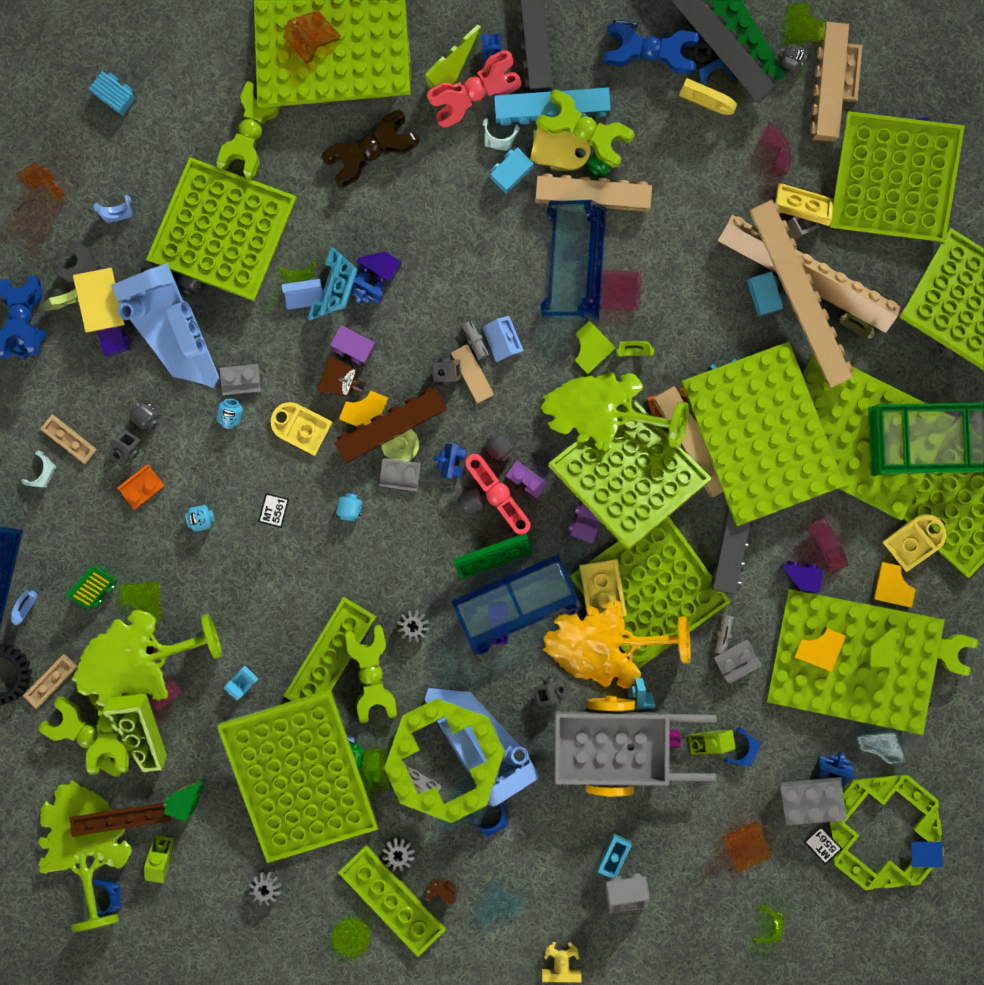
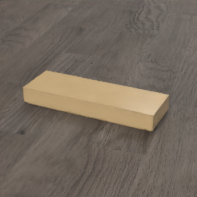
M847 44L843 102L856 103L858 101L863 45Z
M468 344L451 352L454 360H460L461 374L477 404L494 396Z
M53 414L40 428L41 431L85 465L98 450Z
M63 654L23 697L35 709H38L77 669V666Z

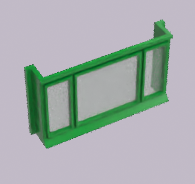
M984 403L878 404L868 407L871 476L885 474L984 473Z

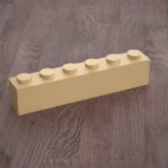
M826 22L819 29L818 40H821L816 54V57L819 58V65L815 69L817 84H815L813 89V96H816V99L812 105L814 122H811L810 125L812 140L835 142L840 137L849 24Z
M541 174V176H537L535 203L649 212L652 185H648L647 182L631 184L627 180L610 182L609 179L600 178L598 181H594L589 177L572 179L568 175H561L558 178L553 177L552 174Z
M672 386L653 397L652 400L662 417L671 420L677 403L684 402V395L679 388L676 389L675 386ZM689 406L687 428L680 446L712 478L704 488L710 497H715L723 491L697 422L692 416V409Z

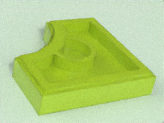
M590 320L576 333L580 342V352L575 362L588 375L615 347Z

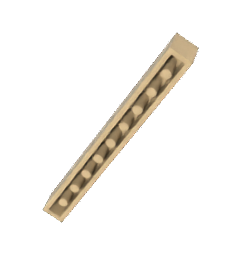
M770 200L751 209L749 213L828 386L833 387L853 378L851 375L853 372L852 366L849 361L845 362L843 357L845 351L842 345H838L835 340L838 337L834 327H830L827 322L829 320L828 313L825 309H821L819 304L821 298L818 292H814L811 287L813 280L810 274H806L803 269L805 267L804 260L801 255L797 256L795 251L797 245L794 239H790L787 234L789 227L786 221H782L779 216L781 210L778 203H773Z
M731 215L718 241L777 273L756 226L750 225L741 217ZM795 249L797 256L801 255L804 260L805 267L803 269L805 273H809L813 280L811 287L814 292L817 291L821 298L885 333L888 331L899 314L900 306L896 302L887 300L878 292L865 288L860 282L847 278L845 274L836 272L827 264L820 263L810 255L803 254Z

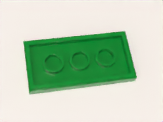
M525 533L453 559L460 579L463 580L527 557L533 553Z

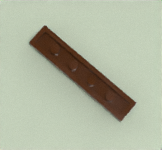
M164 802L70 817L71 837L169 822L171 818L170 815L164 813L166 807H163Z

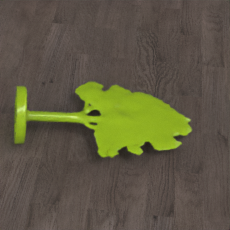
M612 372L605 373L596 378L591 375L586 377L580 376L569 380L567 383H563L561 387L543 396L545 401L541 405V409L546 415L550 414L555 417L553 421L547 423L552 430L568 434L574 427L580 434L576 438L579 443L588 441L591 436L596 442L594 446L599 450L608 451L618 430V425L626 424L629 421L669 428V445L673 448L680 447L687 428L689 405L686 402L677 403L671 420L644 415L632 409V397H635L643 389V385L636 375L632 373L621 375V382L616 380L615 374ZM622 404L628 412H619L616 408Z
M134 610L127 617L132 622L131 625L128 626L121 620L115 619L111 627L107 629L106 634H99L96 638L90 640V644L86 646L84 653L80 657L81 661L78 664L72 681L77 683V691L85 696L99 694L98 700L95 703L105 707L108 698L120 697L122 693L127 695L147 693L153 696L152 699L158 701L167 699L168 691L165 688L163 673L160 671V668L165 664L166 658L204 644H208L214 659L222 657L219 638L209 613L201 615L204 635L165 646L159 644L153 635L156 623L155 617L141 610ZM147 646H153L159 652L147 654L146 648Z
M71 780L68 785L61 784L54 792L56 798L54 805L45 801L41 808L42 827L51 828V832L47 838L40 837L38 840L39 845L43 849L49 848L45 858H41L38 865L40 866L39 872L43 874L71 868L74 873L79 874L81 877L88 920L72 924L71 929L72 933L119 922L118 914L98 917L92 886V875L95 869L105 864L117 869L122 868L131 855L132 848L126 840L121 844L117 843L118 839L125 833V829L71 837L70 817L111 811L109 803L100 795L96 794L93 790L89 791L87 788ZM93 856L94 863L87 869L86 857Z

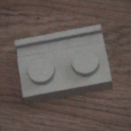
M258 364L220 368L223 396L261 392Z
M383 458L379 486L417 492L421 463Z

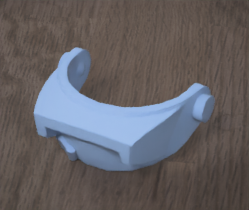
M125 195L126 202L119 206L102 207L98 203L93 205L94 210L107 223L132 217L130 202L132 201L128 195Z
M25 589L20 595L10 614L11 623L19 625L38 597L35 591ZM28 596V598L24 601V603H23V605H22V607H21V609H20V611H19L18 609H19V607H20L22 601Z

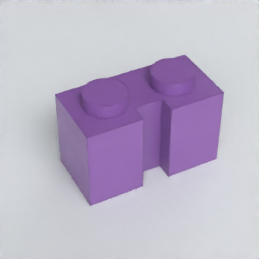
M341 325L330 346L334 348V353L342 357L346 354L351 357L350 361L360 366L361 363L367 364L376 343Z
M516 461L506 475V478L517 486L520 482L527 486L524 491L535 499L539 497L548 484L519 461Z
M578 502L575 513L578 515L575 521H571L568 531H571L570 536L593 543L601 521L583 502Z

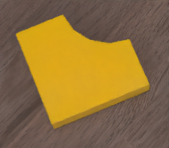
M370 391L368 396L362 401L354 403L345 402L339 420L354 426L363 423L366 426L371 423L370 419L380 414L382 416L389 398Z
M881 562L873 599L912 608L916 589L910 587L904 581L901 574V566Z
M827 628L824 634L817 639H801L795 658L832 672L846 636Z

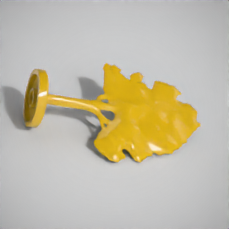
M618 600L615 602L610 601L606 604L607 608L600 614L597 608L588 606L586 608L588 615L583 621H580L575 612L559 615L554 623L558 624L560 629L549 631L543 637L546 645L543 651L547 652L554 661L559 663L561 668L574 675L575 678H583L584 680L592 678L593 681L598 682L604 687L609 686L615 677H618L616 684L625 689L631 688L635 684V678H640L641 672L632 662L633 654L637 648L642 646L679 644L682 663H690L691 661L690 632L687 616H680L678 618L677 635L636 637L624 629L622 605ZM621 645H631L625 653L619 650Z

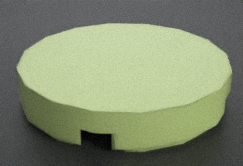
M411 429L383 444L381 448L384 455L389 459L411 461L418 453L419 439L417 434Z

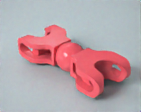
M503 50L490 56L485 62L484 68L477 72L478 77L468 78L464 85L460 82L454 85L441 83L429 90L427 98L433 106L446 104L445 107L437 112L438 124L442 127H449L459 122L467 108L472 106L471 101L481 100L486 93L489 96L493 94L508 95L520 88V76L514 72L504 74L513 65L512 54L509 51Z
M469 455L466 459V467L484 492H486L487 501L497 507L514 532L517 534L527 533L530 529V522L512 497H510L508 487L499 482L480 455ZM474 460L480 462V466L477 469L471 467V462ZM518 520L525 522L524 529L520 530L516 527Z

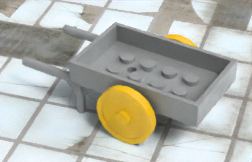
M617 696L587 699L588 709L603 710L602 712H555V784L586 785V792L589 794L615 797L634 794V785H669V781H716V774L669 773V722L716 723V715L660 713L659 711L655 713L619 712L635 709V700L617 698ZM629 744L634 745L632 750L627 749Z

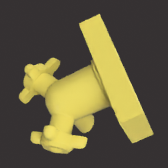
M556 942L548 945L544 958L547 960L549 955L554 957V969H542V982H581V970L569 969V958L573 955L577 960L580 958L575 945L569 942L570 949L566 951L554 949Z

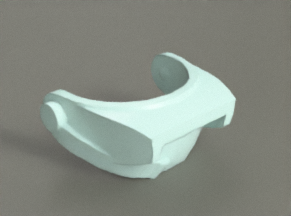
M484 119L485 146L509 151L517 133H519V125H516L514 133L510 137L497 139L488 132V119Z
M40 450L35 452L43 461L42 474L32 482L22 479V484L47 488V484L50 483L56 466L48 457L43 455L44 452Z

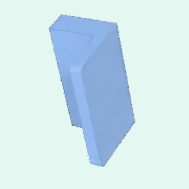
M320 279L282 284V291L285 294L288 310L310 307L313 301L320 302L323 294Z
M509 316L498 318L482 327L496 362L523 351Z

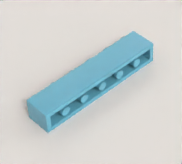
M609 88L561 91L573 98L576 109L582 113L581 117L595 116L596 119H603L610 115ZM551 92L494 96L496 123H500L502 126L511 125V122L529 124L530 121H536L540 115L556 117L560 114V111L550 101Z

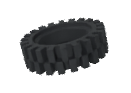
M0 644V657L12 662L17 675L11 689L6 692H0V705L19 699L25 693L24 691L28 689V682H31L32 678L29 677L32 669L28 667L30 662L26 661V655L21 654V650L18 648L14 649V646H6V644Z

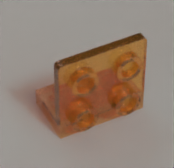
M317 10L290 19L283 37L307 64L313 61L318 47L340 40L341 35Z
M35 162L16 174L19 181L30 189H36L42 186L44 182L53 198L61 204L66 203L63 198L65 196L63 190L53 182L55 180L53 174L44 165L40 166Z
M757 821L721 837L738 872L772 857V853L762 834L763 830Z

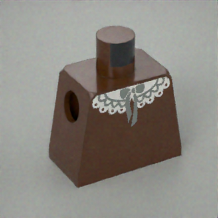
M329 356L317 390L322 393L350 397L352 390L363 393L366 383L356 379L358 375L357 370Z

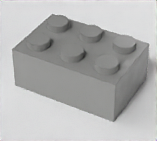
M841 777L782 783L781 793L786 825L846 820L847 814Z
M641 874L629 875L628 879L612 877L610 881L606 882L605 891L609 914L648 908L650 898L646 876L641 877Z

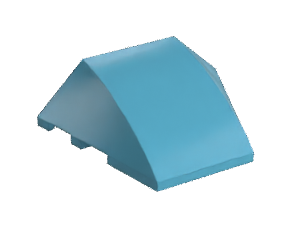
M330 247L325 263L331 269L320 302L313 301L308 320H313L325 314L346 308L358 269L333 247Z

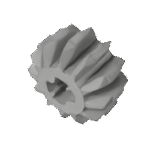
M408 610L409 618L402 614L401 618L405 622H397L398 625L403 626L397 629V631L405 632L401 636L402 639L409 635L408 642L412 641L413 636L415 641L419 642L418 635L422 638L426 637L422 630L429 631L428 627H423V625L429 623V620L422 622L425 614L423 613L420 618L417 617L418 610H415L414 616H412L411 610ZM415 621L419 628L418 630L411 631V627L408 624Z
M394 838V845L388 841V848H383V852L386 855L382 859L389 860L386 863L387 867L393 864V871H396L397 866H399L400 871L404 870V865L409 868L411 866L409 861H414L415 859L411 855L415 853V849H408L411 846V842L404 845L405 838H402L400 843H398L397 838ZM395 851H398V853H399V851H401V852H402V858H400V856H399L398 858H396V857H395V854H396Z
M261 872L259 877L254 876V882L249 884V887L252 888L249 891V895H255L252 899L253 902L257 899L260 900L259 906L264 901L269 906L271 901L276 902L277 896L281 894L278 888L282 885L281 883H275L278 879L277 876L271 879V872L266 877ZM264 885L267 886V892H263L262 887Z

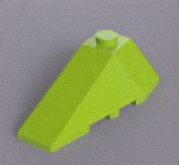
M479 25L475 26L463 37L459 47L453 46L450 49L446 59L442 56L425 74L426 83L430 89L441 83L454 85L459 82L481 34V27Z

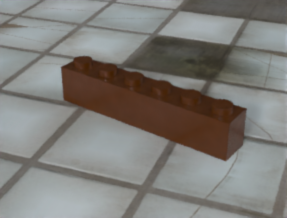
M430 387L421 392L422 396L418 398L413 396L404 401L405 405L401 407L396 405L387 410L388 414L383 417L381 414L373 417L368 425L365 426L363 423L356 426L353 433L348 435L346 432L338 436V441L334 442L343 461L347 464L448 410L437 388L432 389Z

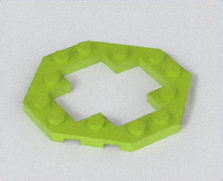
M435 699L402 715L384 768L400 804L453 823L488 805L490 794L506 752L488 716L441 699ZM446 717L453 734L471 726L486 758V762L470 769L478 788L445 804L437 787L418 794L403 760L420 751L412 733Z
M907 774L851 780L843 790L847 814L846 820L829 822L831 837L843 848L833 858L834 865L865 890L920 885L934 868L912 867L911 860L902 871L887 859L881 868L874 873L848 851L860 836L845 824L848 818L868 794L885 805L895 791L924 813L912 829L922 836L926 842H942L938 799Z

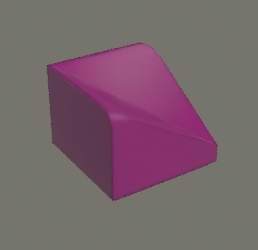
M669 730V747H681L678 730Z

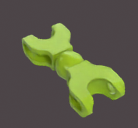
M248 81L240 96L245 110L244 120L239 124L238 134L236 133L235 138L222 145L216 163L217 168L226 170L233 160L242 159L245 161L244 175L247 179L252 180L260 165L255 151L256 141L261 137L262 127L264 128L265 123L278 116L281 106L259 108L255 99L257 92L255 83Z
M556 89L552 90L550 101L559 108L560 114L556 117L540 115L535 121L536 125L551 135H558L562 132L572 135L574 132L579 140L589 141V145L594 147L599 160L611 167H619L621 157L612 150L611 143L616 140L626 143L631 142L635 137L634 131L621 123H611L609 125L599 123L597 126L591 117H581L582 113L576 109L575 102L571 96Z
M381 625L373 627V639L366 645L356 642L353 631H345L346 649L348 654L359 662V679L363 683V691L356 700L360 723L368 722L369 709L376 704L386 708L389 718H395L397 716L395 698L390 691L384 689L381 681L383 671L379 666V657L386 648Z
M954 634L947 639H941L938 659L947 671L969 676L971 668L960 663L958 653L964 647L977 648L979 641L961 634Z
M90 694L89 699L98 710L100 719L97 723V732L99 733L97 734V740L86 752V769L89 774H97L101 762L105 758L111 757L115 758L117 770L120 773H126L129 768V753L123 744L120 743L118 730H114L109 717H105L103 714L104 707L95 703L98 700L99 694Z
M58 696L54 701V706L63 715L62 723L54 724L49 721H43L39 724L38 730L52 740L68 738L74 741L76 739L81 747L88 749L97 740V734H99L97 727L86 724L87 721L82 719L80 709L76 703L65 697ZM119 733L120 743L123 744L127 751L131 752L130 748L122 742V736ZM105 758L101 762L100 769L115 777L122 774L116 768L115 758Z

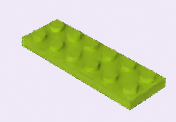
M343 597L283 696L294 701L330 689L333 690L352 658L346 649L345 631H353L356 642L360 644L377 616Z
M367 844L338 871L339 875L417 957L446 931V927Z

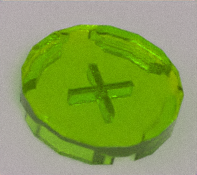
M357 917L344 918L335 926L332 932L333 946L338 953L346 957L361 955L370 943L371 933L367 924L361 921V919Z

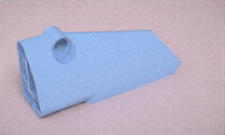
M168 264L152 268L111 285L117 301L120 302L118 307L119 316L123 320H131L172 377L194 381L215 388L219 375L189 304L182 300Z
M428 688L424 698L426 703L435 699H441L490 718L506 752L488 802L490 806L500 804L540 777L528 757L527 750L510 736L471 692ZM446 717L437 721L468 772H470V769L486 762V758L471 726L453 734ZM517 750L522 754L519 761H516L514 758V753Z

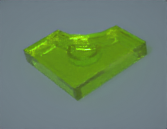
M808 3L789 4L785 42L793 44L824 41L826 22L812 17Z
M159 581L119 585L121 604L130 605L137 610L149 613L155 619H163Z

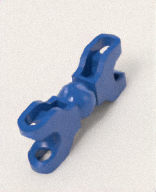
M610 23L607 26L608 35L619 39L622 42V46L618 50L606 51L602 60L605 64L623 67L634 59L641 60L642 56L648 61H655L660 58L659 62L666 63L677 74L695 73V62L683 58L681 50L685 47H695L699 44L701 37L698 33L680 30L674 33L672 37L662 38L661 42L654 36L643 39V35L636 34L628 24Z
M37 275L29 276L26 284L20 288H13L9 279L0 280V296L9 309L6 314V324L0 329V359L9 358L12 349L19 345H24L29 351V355L38 354L40 341L29 324L32 319V308L42 299V284Z

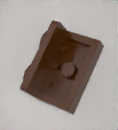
M439 876L437 880L433 878L427 885V901H430L436 893L450 905L456 901V885L450 880L445 881Z

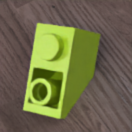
M889 628L870 645L869 666L895 668V664H898L899 652H895L896 644H899L900 633L896 632V628Z
M716 730L688 735L691 754H723L736 749L733 730Z
M154 835L144 866L146 881L165 882L174 838Z

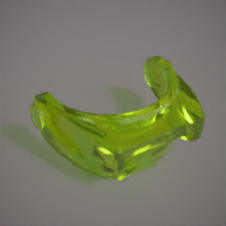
M311 260L309 267L300 270H287L280 266L279 274H282L287 284L315 280L314 268H317L316 262Z
M760 904L758 909L768 912L773 917L775 931L770 937H754L755 943L781 942L785 916L767 908L766 905Z

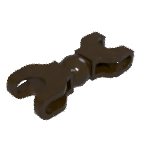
M395 110L385 115L380 122L379 129L373 132L374 137H365L360 141L359 146L357 143L352 145L336 143L323 151L321 157L326 164L332 165L337 162L345 164L344 169L336 174L335 177L338 187L344 188L356 182L361 175L363 167L368 165L367 161L377 160L382 152L384 155L388 153L406 154L418 146L420 139L415 133L411 132L405 135H398L396 133L397 129L405 123V114L402 110Z

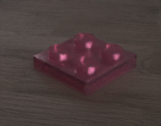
M603 270L601 309L639 311L641 272Z

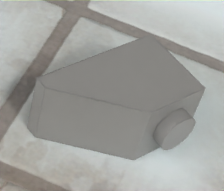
M794 217L786 222L789 227L787 234L794 241L820 228L818 223L799 217Z

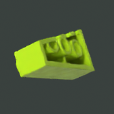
M137 694L108 698L102 712L105 717H109L114 730H118L122 736V742L130 748V754L143 772L162 770L167 754L147 695Z

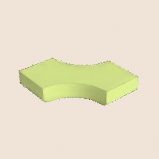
M76 289L47 299L40 304L42 311L61 309L66 305L79 302Z

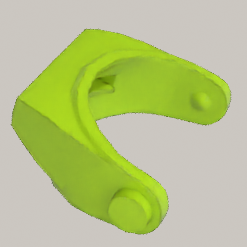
M620 341L619 349H616V355L618 357L653 356L654 348H652L648 341ZM632 345L642 346V348H641V347H628V348H625V347H627V346H632Z

